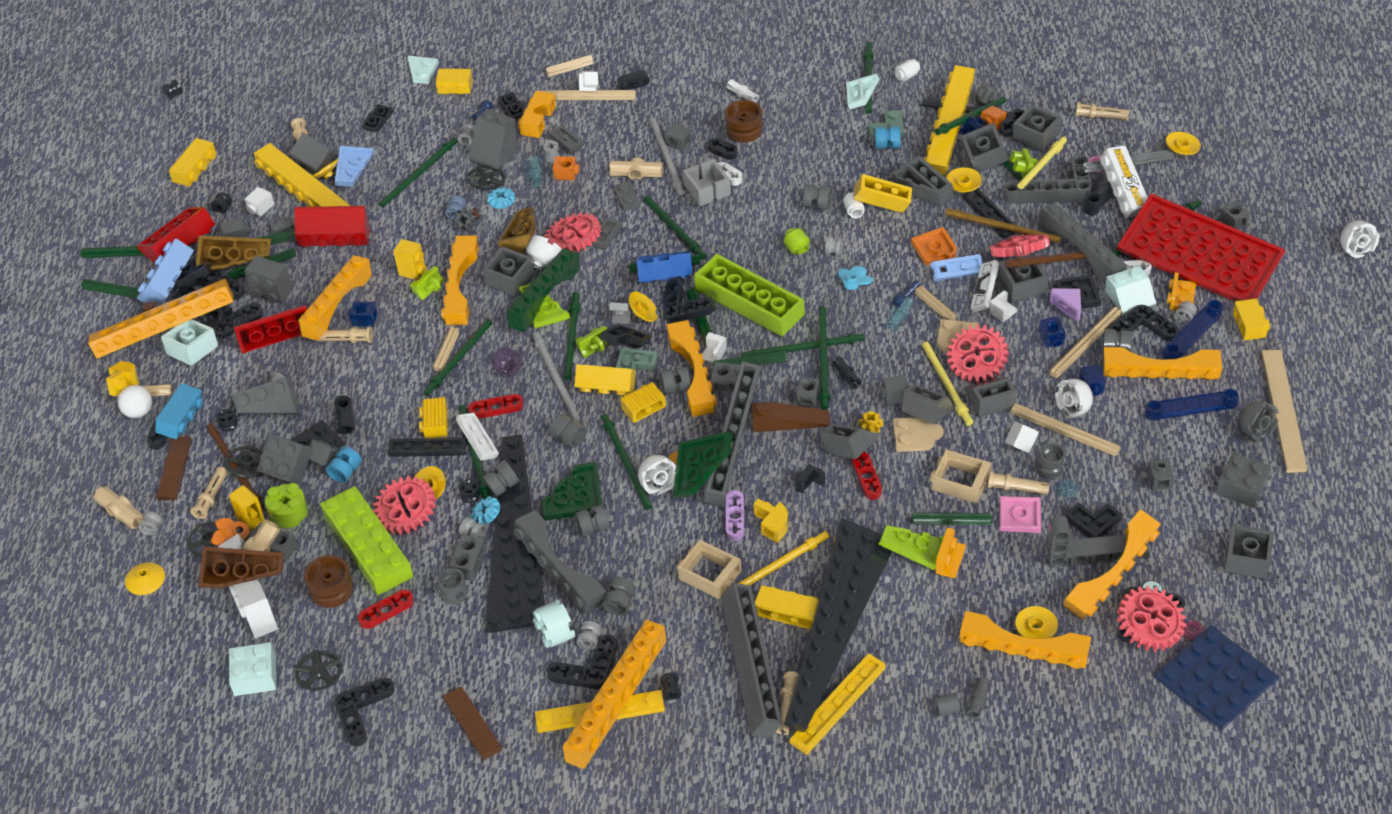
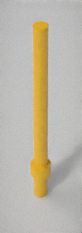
M824 531L814 538H808L804 541V544L740 581L739 584L750 586L806 551L814 550L818 544L829 538V534Z

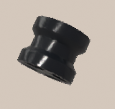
M175 79L170 84L163 85V90L170 99L175 98L176 95L183 94L180 84Z
M219 192L211 202V208L215 212L225 214L233 202L232 198L224 192Z
M223 409L218 412L216 418L222 431L230 432L237 428L238 420L232 409Z
M467 479L459 485L461 500L465 503H473L480 498L478 483L475 480Z

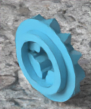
M504 186L502 189H499L497 187L496 190H491V193L487 194V201L491 207L503 209L514 203L515 194L511 188L506 189Z
M490 496L486 499L482 498L481 502L476 503V507L471 509L472 514L470 516L476 523L488 524L498 515L500 503L496 498H491Z

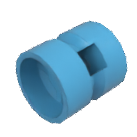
M890 126L889 129L875 127L876 150L886 149L887 147H890V149H900V126Z
M342 447L335 455V458L327 465L326 472L332 479L346 483L353 472L360 466L362 459L352 448Z

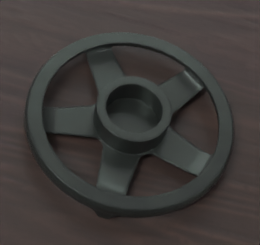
M479 165L467 173L466 179L474 188L492 190L504 184L505 175L501 169L496 170L491 167H480ZM484 170H492L493 172L486 173ZM479 171L480 175H472L474 172ZM500 174L502 181L494 178V176ZM479 179L480 185L477 186L471 183L470 180ZM492 182L498 184L493 187H485V185H490Z
M251 446L235 448L226 455L225 467L234 477H260L262 472L257 471L255 464L260 462L261 457L255 458L250 454V450H255L261 454L263 451ZM244 449L243 454L239 458L230 457L232 453ZM228 461L237 463L239 466L236 470H233L229 466ZM244 469H250L254 473L245 474L240 472Z
M216 521L202 523L191 531L187 545L192 554L202 557V553L195 551L193 548L203 545L213 547L214 544L211 543L213 534L219 529L206 531L203 526L215 524ZM198 530L201 534V540L191 543L192 535Z
M315 650L304 656L295 666L297 682L303 688L311 691H320L331 687L337 682L342 672L340 659L329 651ZM320 655L332 657L334 660L323 664ZM314 657V664L312 666H302L306 660ZM338 665V674L333 679L327 673V670ZM299 672L310 673L306 684L300 680ZM316 679H324L329 683L323 687H311Z

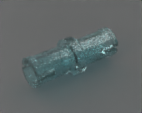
M534 156L529 159V174L532 177V184L538 187L543 184V170L540 166V160Z
M905 297L899 308L895 309L893 317L887 324L889 329L897 331L903 320L907 319L908 312L915 304L911 298Z

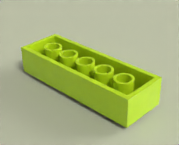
M719 254L712 257L694 274L696 291L711 297L718 303L781 337L805 315L804 299Z
M356 486L320 503L325 520L378 596L413 578L409 561Z

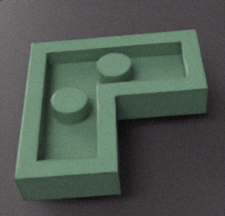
M901 110L884 111L885 123H869L870 139H875V127L889 129L890 126H900V137H904Z
M621 348L616 368L655 370L658 352Z

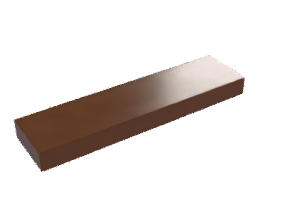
M178 437L177 440L171 439L156 496L158 500H177L192 443L191 437Z
M462 686L443 696L447 706L482 760L502 751L501 745Z

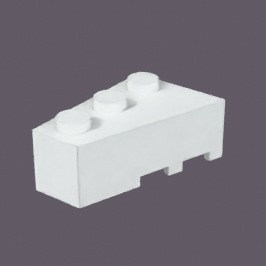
M258 580L229 586L241 617H246L254 638L278 630L268 600Z

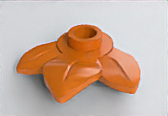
M221 518L215 522L219 530L213 534L211 543L218 546L236 534H239L235 531L237 528L243 529V532L239 535L245 540L249 535V527L242 521L234 522L230 518Z

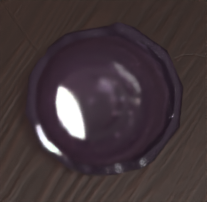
M504 347L496 351L491 363L500 375L510 377L517 374L521 369L522 358L516 350L513 351Z

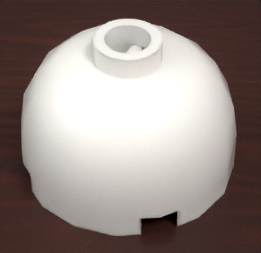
M1362 220L1353 221L1347 224L1341 232V246L1350 256L1355 258L1363 257L1365 255H1362V253L1375 250L1379 242V233L1371 223ZM1357 247L1363 248L1362 251L1356 252Z
M534 235L528 243L527 256L533 258V264L536 269H545L562 249L556 243H553V245L548 243L549 239Z
M1067 379L1057 385L1059 390L1055 393L1056 405L1060 410L1065 409L1069 416H1066L1067 418L1084 415L1091 408L1093 396L1086 382L1079 379ZM1075 406L1076 411H1069L1066 407Z
M663 455L647 457L641 463L638 470V479L641 486L649 494L659 491L657 495L674 487L676 465ZM653 482L663 487L656 488L655 486H653Z

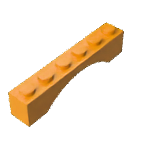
M456 236L455 243H452L451 247L453 256H450L449 260L451 269H448L447 272L449 281L445 284L447 295L443 297L445 308L441 309L442 319H445L446 325H468L470 313L468 301L460 292L459 285L465 271L478 258L479 244L477 236Z
M355 255L351 257L299 319L302 337L318 341L323 336L341 299L351 289L364 286L371 277L369 259Z
M688 320L666 324L671 349L682 355L694 371L692 384L687 391L688 405L692 417L714 413V406L717 405L716 396L711 394L713 389L711 381H707V368L702 366L704 359L702 353H698L700 347L698 340H694L696 338L694 327H690Z
M1104 347L1102 358L1103 376L1207 378L1208 380L1220 379L1222 371L1221 350L1201 349L1183 358L1160 360L1137 355L1122 347Z
M1140 509L1127 525L1124 553L1118 563L1099 578L1078 583L1066 597L1063 606L1082 620L1087 616L1092 617L1098 609L1096 605L1099 601L1104 602L1111 593L1109 589L1113 585L1115 587L1118 586L1123 579L1121 575L1124 571L1129 572L1136 562L1133 560L1137 556L1141 557L1148 549L1146 546L1148 542H1154L1159 536L1160 532L1158 529L1161 524Z
M965 611L960 630V642L967 646L976 645L985 647L989 651H1004L1009 655L1019 654L1027 656L1032 660L1043 659L1052 664L1062 663L1076 669L1080 667L1086 668L1091 644L1090 636L1071 632L1062 636L1045 639L1022 637L1002 629L987 615Z

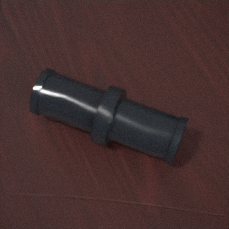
M836 357L835 359L839 364L833 360L832 365L839 372L841 379L846 380L852 389L858 388L854 382L860 386L861 380L855 375L854 369L848 366L842 357Z

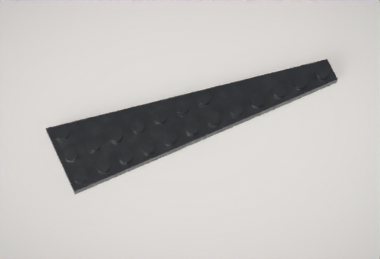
M522 434L503 437L500 463L506 461L518 477L519 482L512 487L507 486L506 491L497 497L500 503V511L495 518L486 634L535 626L533 623V612L535 609L545 605L540 565L535 556L527 551L523 542L514 535L515 519L532 512Z
M841 518L837 527L784 725L803 733L817 709L892 553V550L879 545L882 534Z

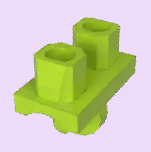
M1022 148L1021 152L1013 150L1009 158L1010 162L1014 163V171L1020 172L1022 178L1039 162L1037 159L1031 158L1028 149Z
M433 266L430 270H425L418 281H413L410 287L419 299L424 300L433 291L441 289L440 284L444 282V279L439 274L438 267Z
M606 326L594 328L588 335L580 336L575 340L584 358L596 351L602 352L605 350L604 347L608 345L607 341L600 338L601 333L607 330Z

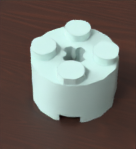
M559 599L539 607L533 612V623L537 630L541 629L543 634L541 638L546 648H552L575 637L574 630L570 631L569 629L570 617L564 605L560 604Z

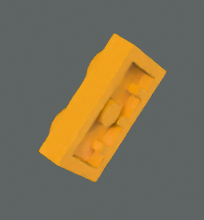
M1175 272L1174 279H1170L1169 290H1172V292H1168L1167 303H1170L1169 310L1175 311L1178 310L1179 304L1183 301L1194 304L1196 283L1178 280L1179 273Z
M946 529L936 558V574L956 578L966 549L965 544L957 543L958 538H955V529Z

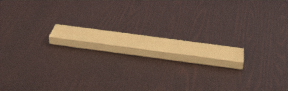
M1262 350L1261 356L1271 403L1276 406L1279 414L1276 413L1275 419H1278L1276 427L1286 473L1307 472L1306 459L1282 351Z

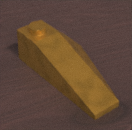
M533 207L516 210L498 240L500 248L505 247L522 254L525 252L536 230Z
M199 236L196 266L208 260L211 264L210 271H215L251 262L255 256L262 258L270 257L271 239Z

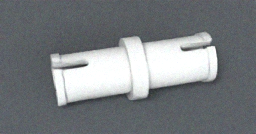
M733 79L728 82L731 86L727 85V89L736 93L739 98L754 102L758 101L759 95L750 91L747 86L741 85Z

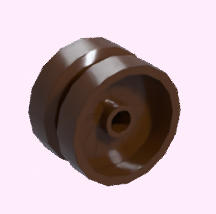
M739 100L731 103L725 109L726 134L730 139L739 143H748L755 141L763 133L762 109L759 104L750 100Z
M325 555L316 558L306 568L304 578L311 599L316 605L324 608H334L349 600L353 593L354 584L347 562L341 557Z

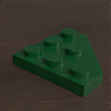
M724 432L679 442L673 489L674 497L678 499L693 496L731 453L732 434Z
M596 462L576 465L572 469V473L567 478H563L554 487L555 490L550 496H546L542 500L544 520L574 517L575 512L584 509L590 511L591 507L602 504Z

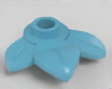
M862 266L852 267L851 270L842 268L838 272V276L843 279L844 287L849 290H855L859 285H867L874 280V278L866 275L867 270Z

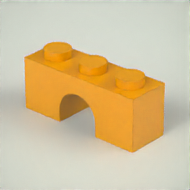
M535 91L533 97L529 100L528 107L524 109L522 118L518 121V129H520L521 135L535 138L541 137L545 129L543 115L551 116L556 107L555 94Z

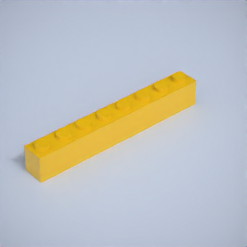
M955 65L954 71H950L948 79L950 84H946V96L943 95L941 105L943 107H939L937 115L939 120H935L934 130L939 128L941 124L949 123L964 115L974 82V68ZM961 125L951 129L946 134L936 135L935 132L931 133L930 142L932 143L927 146L926 154L928 156H924V160L944 177L949 167Z
M271 143L254 152L256 167L258 169L262 168L268 177L272 176L277 184L283 185L289 193L295 194L296 198L300 202H305L307 207L351 206Z

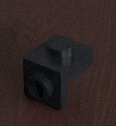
M808 464L795 477L796 491L802 494L813 481L824 486L825 472L818 467Z

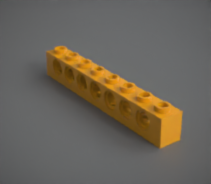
M226 279L220 280L90 334L88 344L96 359L232 303L233 293Z
M647 619L645 620L563 745L565 762L582 769L586 768L665 645V626Z

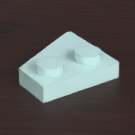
M408 56L413 82L429 84L439 64L438 59Z
M877 73L846 82L849 109L867 104L879 81Z

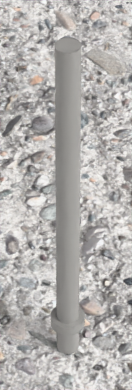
M651 118L650 124L672 177L673 187L679 195H683L685 193L683 181L679 179L656 119Z
M535 332L533 334L535 347L539 349L572 420L580 421L577 410L545 346V340L541 338L539 332Z

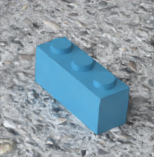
M181 383L156 418V433L177 440L180 434L186 431L189 421H193L196 411L202 408L204 403L202 390Z

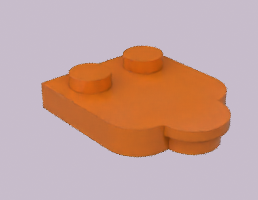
M944 227L911 238L912 246L923 263L928 266L934 261L952 259L956 256L957 247Z

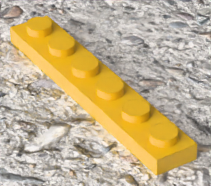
M868 653L815 711L805 732L797 731L790 738V744L808 755L886 669V664Z
M657 690L632 695L617 719L665 711L662 691ZM591 702L535 711L538 733L576 727Z

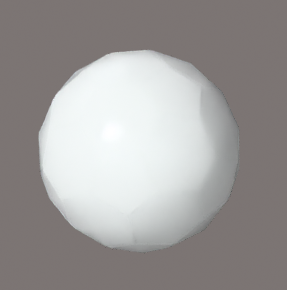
M131 385L124 388L119 394L118 406L125 416L135 419L140 418L151 409L152 397L146 388L139 385Z

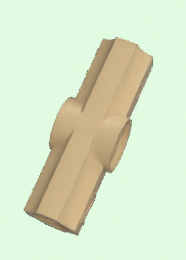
M633 158L631 161H611L610 176H628L631 180H641L643 177H662L663 163L645 162L641 158Z
M99 487L93 496L94 500L104 507L111 517L114 516L116 521L119 519L131 529L138 528L139 523L143 521V514L132 507L126 497L123 495L118 496L108 487Z
M264 520L255 536L246 541L243 550L270 552L269 547L281 529L275 523Z

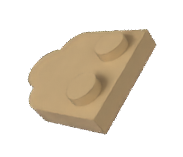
M941 319L937 341L938 348L946 351V353L950 352L947 346L953 345L951 338L957 339L955 333L963 334L962 328L968 331L969 325L976 329L978 323ZM965 346L962 350L967 351L970 349V346Z
M918 417L893 419L896 452L930 450L934 447L935 441L942 438L944 430L940 425L928 423Z

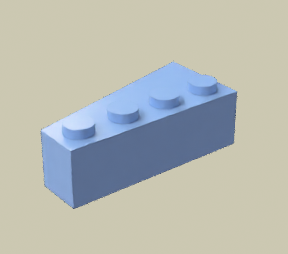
M176 238L172 243L168 242L163 248L164 255H160L154 263L157 266L148 272L146 276L148 278L147 282H143L137 291L140 293L137 299L143 303L157 301L160 306L168 297L169 291L173 288L176 279L182 272L180 269H183L194 251Z

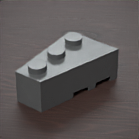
M920 155L892 173L893 183L911 187L913 196L941 207L954 198L952 183Z
M288 377L232 394L237 413L302 414L292 379Z

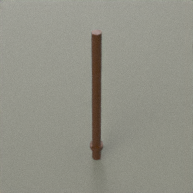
M1083 252L1031 258L1016 257L1013 260H1007L1006 267L1022 268L1026 265L1087 259Z
M208 424L206 428L224 457H226L230 450L214 424ZM228 461L233 470H236L239 466L237 463ZM236 476L241 485H244L258 497L261 508H264L260 495L254 491L248 479Z

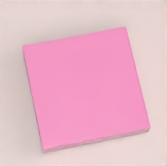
M1000 496V531L1041 533L1040 498Z

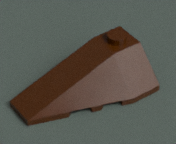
M757 401L751 403L754 432L819 428L830 425L829 410L776 401Z
M203 546L198 587L221 589L282 574L284 553Z

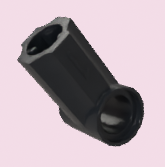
M1105 183L1100 185L1094 192L1086 195L1084 212L1087 215L1094 216L1100 212V208L1114 194L1111 186Z
M341 395L334 400L338 431L344 435L351 434L355 431L353 406L348 396Z

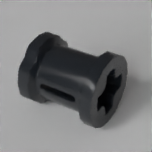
M670 672L660 677V683L664 688L663 698L665 700H675L682 696V692L678 688L679 677L676 673Z

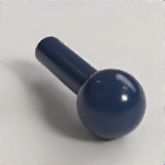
M483 100L480 103V108L472 115V119L476 120L486 109L491 110L493 108L492 102Z
M915 280L902 294L895 295L892 303L897 307L905 306L907 299L915 292L916 288L921 286L920 282Z

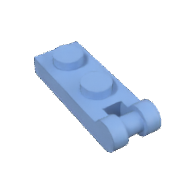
M980 254L934 261L930 263L931 270L934 272L933 280L937 282L979 274L982 260ZM945 267L946 272L941 273L940 268Z

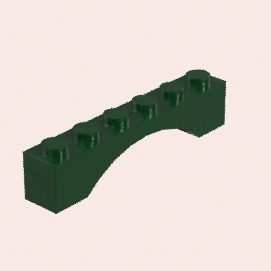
M563 248L507 309L509 328L523 333L534 322L536 314L549 292L560 282L571 280L580 269L579 253Z

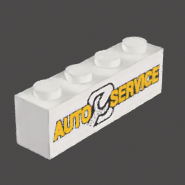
M1126 146L1107 148L1100 157L1101 164L1106 171L1108 181L1111 183L1113 193L1117 197L1120 210L1123 212L1125 219L1136 217L1148 197Z

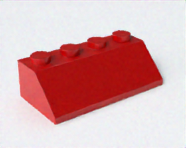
M365 206L294 208L295 236L298 246L368 245L370 226Z
M188 207L136 245V247L155 263L160 255H164L163 248L168 242L172 243L176 238L187 246L192 245L198 241L199 236L208 234L216 224L205 207Z
M306 305L233 327L242 354L301 336L299 319L307 311Z

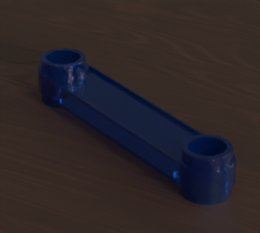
M1210 300L1165 346L1163 350L1164 360L1181 358L1222 316L1223 305L1220 301Z
M1226 389L1221 392L1175 399L1151 400L1145 407V415L1149 420L1156 421L1234 409L1239 402V393L1234 389Z

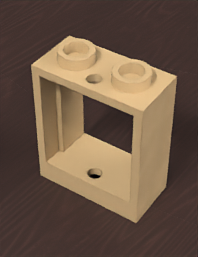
M946 449L943 457L940 456L938 459L937 470L932 471L930 477L932 490L978 503L990 476L991 463ZM948 466L976 474L977 476L972 487L943 479Z
M699 540L695 546L693 545L685 559L680 560L677 565L679 580L718 599H721V596L742 571L741 559L702 540ZM702 557L724 567L714 582L691 572Z

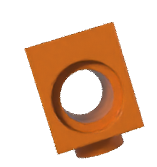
M994 106L983 110L978 127L982 128L994 123L998 131L1000 124L1006 118L1007 112Z
M555 156L553 164L554 180H575L576 174H579V164H576V157Z

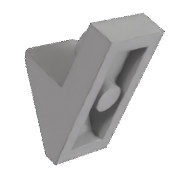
M610 302L609 310H612V323L630 324L633 311L630 304Z

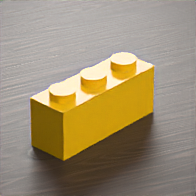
M195 138L169 169L172 182L188 187L193 182H196L198 176L202 171L206 170L207 165L216 157L213 142Z
M862 174L855 184L853 200L897 212H904L911 203L912 188Z
M576 364L574 387L580 388L581 392H591L592 389H599L598 393L610 394L611 390L617 391V395H626L628 392H634L636 370Z
M761 585L755 601V607L758 617L810 629L818 599L813 596L797 594L793 591L788 592L775 587Z

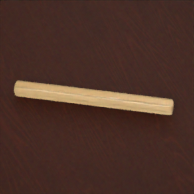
M539 90L555 94V100L636 99L635 90Z
M1113 307L1050 369V376L1058 378L1105 332V329H1108L1121 316V309Z
M1015 403L1012 406L1011 413L1113 456H1117L1120 451V446L1020 404Z

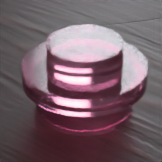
M1189 620L1183 629L1185 631L1183 635L1187 639L1194 640L1204 631V628L1199 621Z

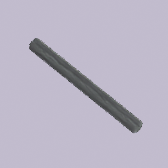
M1167 149L1130 155L1133 165L1174 159L1176 152ZM1101 160L1085 162L1081 167L1084 173L1105 170Z

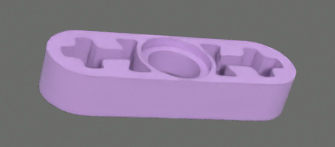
M737 490L730 491L726 495V536L731 541H739L744 537V496ZM733 498H737V506H733ZM733 513H737L740 515V517L737 519L730 518V515ZM733 525H737V533L735 534L733 533Z

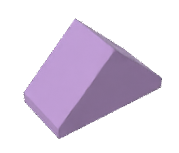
M1053 288L1051 290L1050 303L1074 320L1079 321L1081 314L1080 289Z

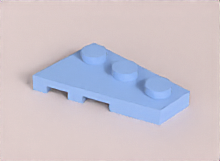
M340 146L335 186L353 187L372 157L374 148Z

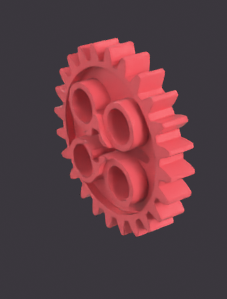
M580 212L578 215L575 213L572 216L566 215V218H560L559 222L554 221L555 225L549 226L550 230H546L547 234L544 237L549 239L548 243L551 245L556 243L561 249L565 248L579 253L580 249L586 250L587 245L592 246L591 242H596V238L600 237L599 233L602 231L597 217H594L593 214L589 215L588 212L584 215Z
M1046 234L1013 236L990 246L991 256L1011 257L1015 255L1016 257L1028 255L1030 252L1048 247L1050 245L1049 237Z
M977 324L976 329L969 325L968 331L962 328L963 334L955 333L957 339L951 338L953 345L947 346L950 352L946 354L950 358L947 360L948 364L951 365L950 369L955 371L956 377L961 375L962 381L968 378L969 383L973 379L976 380V383H980V379H983L984 382L987 381L988 377L991 380L994 379L993 374L1000 376L999 369L1005 370L1003 363H1008L1006 356H1009V351L1006 350L1008 345L1004 343L1005 338L1000 337L999 331L994 333V327L988 331L987 325L980 329L979 324ZM983 341H989L987 345H980ZM970 346L969 350H962L963 347ZM987 358H994L992 362H985ZM969 363H975V366L972 368L966 367Z
M407 476L406 480H403L400 477L399 482L396 483L395 480H392L393 485L386 484L387 489L380 490L382 495L375 497L378 502L373 503L376 508L373 512L387 531L390 530L392 535L398 532L401 536L403 531L410 534V529L412 528L416 532L418 525L424 527V520L430 521L428 515H434L432 509L436 508L434 502L437 499L434 496L433 489L429 483H425L424 479L419 481L417 476H415L412 480L410 476ZM399 493H401V496L405 501V505L411 514L410 518L408 517L405 508L398 496Z
M1139 586L1136 591L1132 589L1121 600L1117 610V614H1119L1117 621L1122 623L1119 629L1126 630L1123 635L1124 637L1129 635L1132 637L1130 643L1138 642L1137 648L1143 644L1146 651L1150 647L1153 648L1154 652L1159 647L1162 651H1165L1167 646L1172 648L1175 643H1178L1180 637L1184 634L1185 631L1183 629L1186 627V623L1183 621L1186 616L1180 615L1184 609L1177 608L1179 601L1173 602L1171 600L1172 594L1168 597L1165 596L1166 590L1159 593L1157 587L1151 591L1150 587L1146 586L1143 591Z

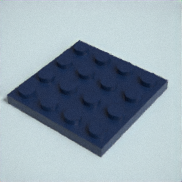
M1210 625L1156 672L1154 678L1220 730H1223L1278 680L1279 676Z

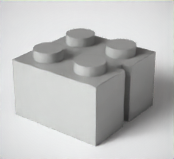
M715 159L700 164V180L697 165L683 170L684 186L699 206L713 202L714 198L718 200L731 195L730 178Z

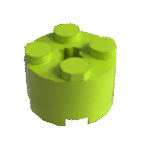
M283 484L271 487L267 491L268 495L265 499V505L270 520L280 526V528L298 526L307 517L308 506L305 496L297 484Z

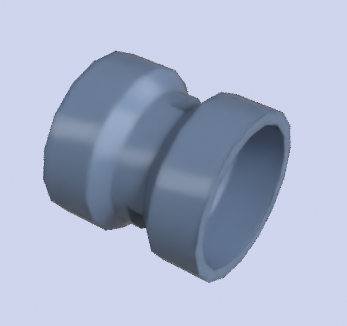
M460 196L450 198L445 212L449 219L457 220L455 214L461 213V209L466 207L465 199Z

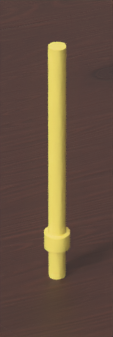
M1061 137L1051 145V149L1018 183L1019 189H1023L1047 162L1063 149V145L1067 142L1065 137Z
M924 342L922 347L953 400L956 412L959 416H962L967 426L972 425L973 420L968 413V407L961 401L930 344Z

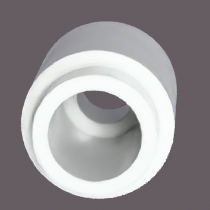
M909 59L895 68V76L898 80L905 82L918 74L920 65L915 59Z
M851 192L843 198L845 208L849 216L854 219L860 218L864 214L865 209L863 202L853 200L854 192Z

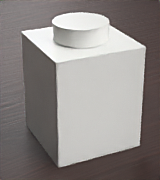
M257 187L244 199L247 211L252 215L256 214L260 217L274 205L271 192Z

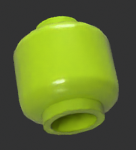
M791 228L785 233L786 236L783 241L792 254L800 255L809 249L810 239L801 228Z

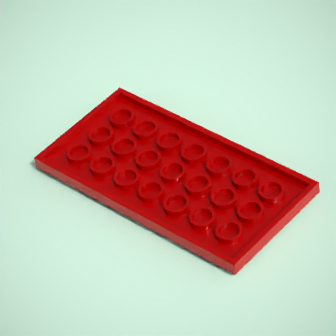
M1152 193L1117 245V251L1150 263L1152 266L1172 275H1175V272L1179 273V278L1194 282L1202 288L1235 302L1258 299L1285 254V249Z

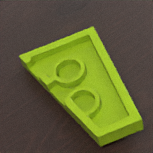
M530 284L520 286V294H522ZM548 294L536 314L533 325L536 329L570 319V315L560 307L557 301H553Z
M886 525L879 545L935 570L936 558L944 536L940 535L938 538L930 536V533L922 532V534L912 533L910 529Z

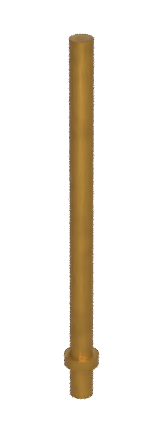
M947 208L945 215L955 217L956 220L964 219L1023 235L1046 234L1051 242L1060 243L1061 236L965 213L961 209L953 210Z

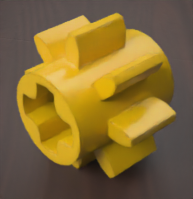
M869 411L862 414V419H859V427H862L863 430L880 433V427H883V420L880 419V414Z

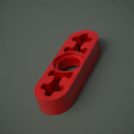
M511 394L474 401L468 406L469 413H475L476 417L481 419L518 412L523 408L524 404L522 396ZM493 405L501 406L499 409L491 408Z
M863 452L858 458L852 459V465L865 497L870 500H876L882 495V485L870 456ZM859 459L864 461V467H862L861 462L858 461ZM865 473H869L872 475V477L869 479H865L862 477V475ZM870 484H872V487L874 490H876V492H872V490H870Z
M400 590L362 610L358 615L360 626L364 629L373 628L409 609L414 603L412 593L409 590ZM388 606L392 608L387 613L381 612V609ZM365 617L371 618V620L367 621Z

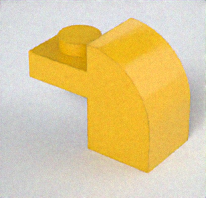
M120 361L108 368L110 376L106 378V382L111 396H117L128 386L139 385L136 367L133 363Z
M757 499L753 504L754 515L763 519L761 522V534L778 543L788 530L787 509L780 502L774 507L769 502Z

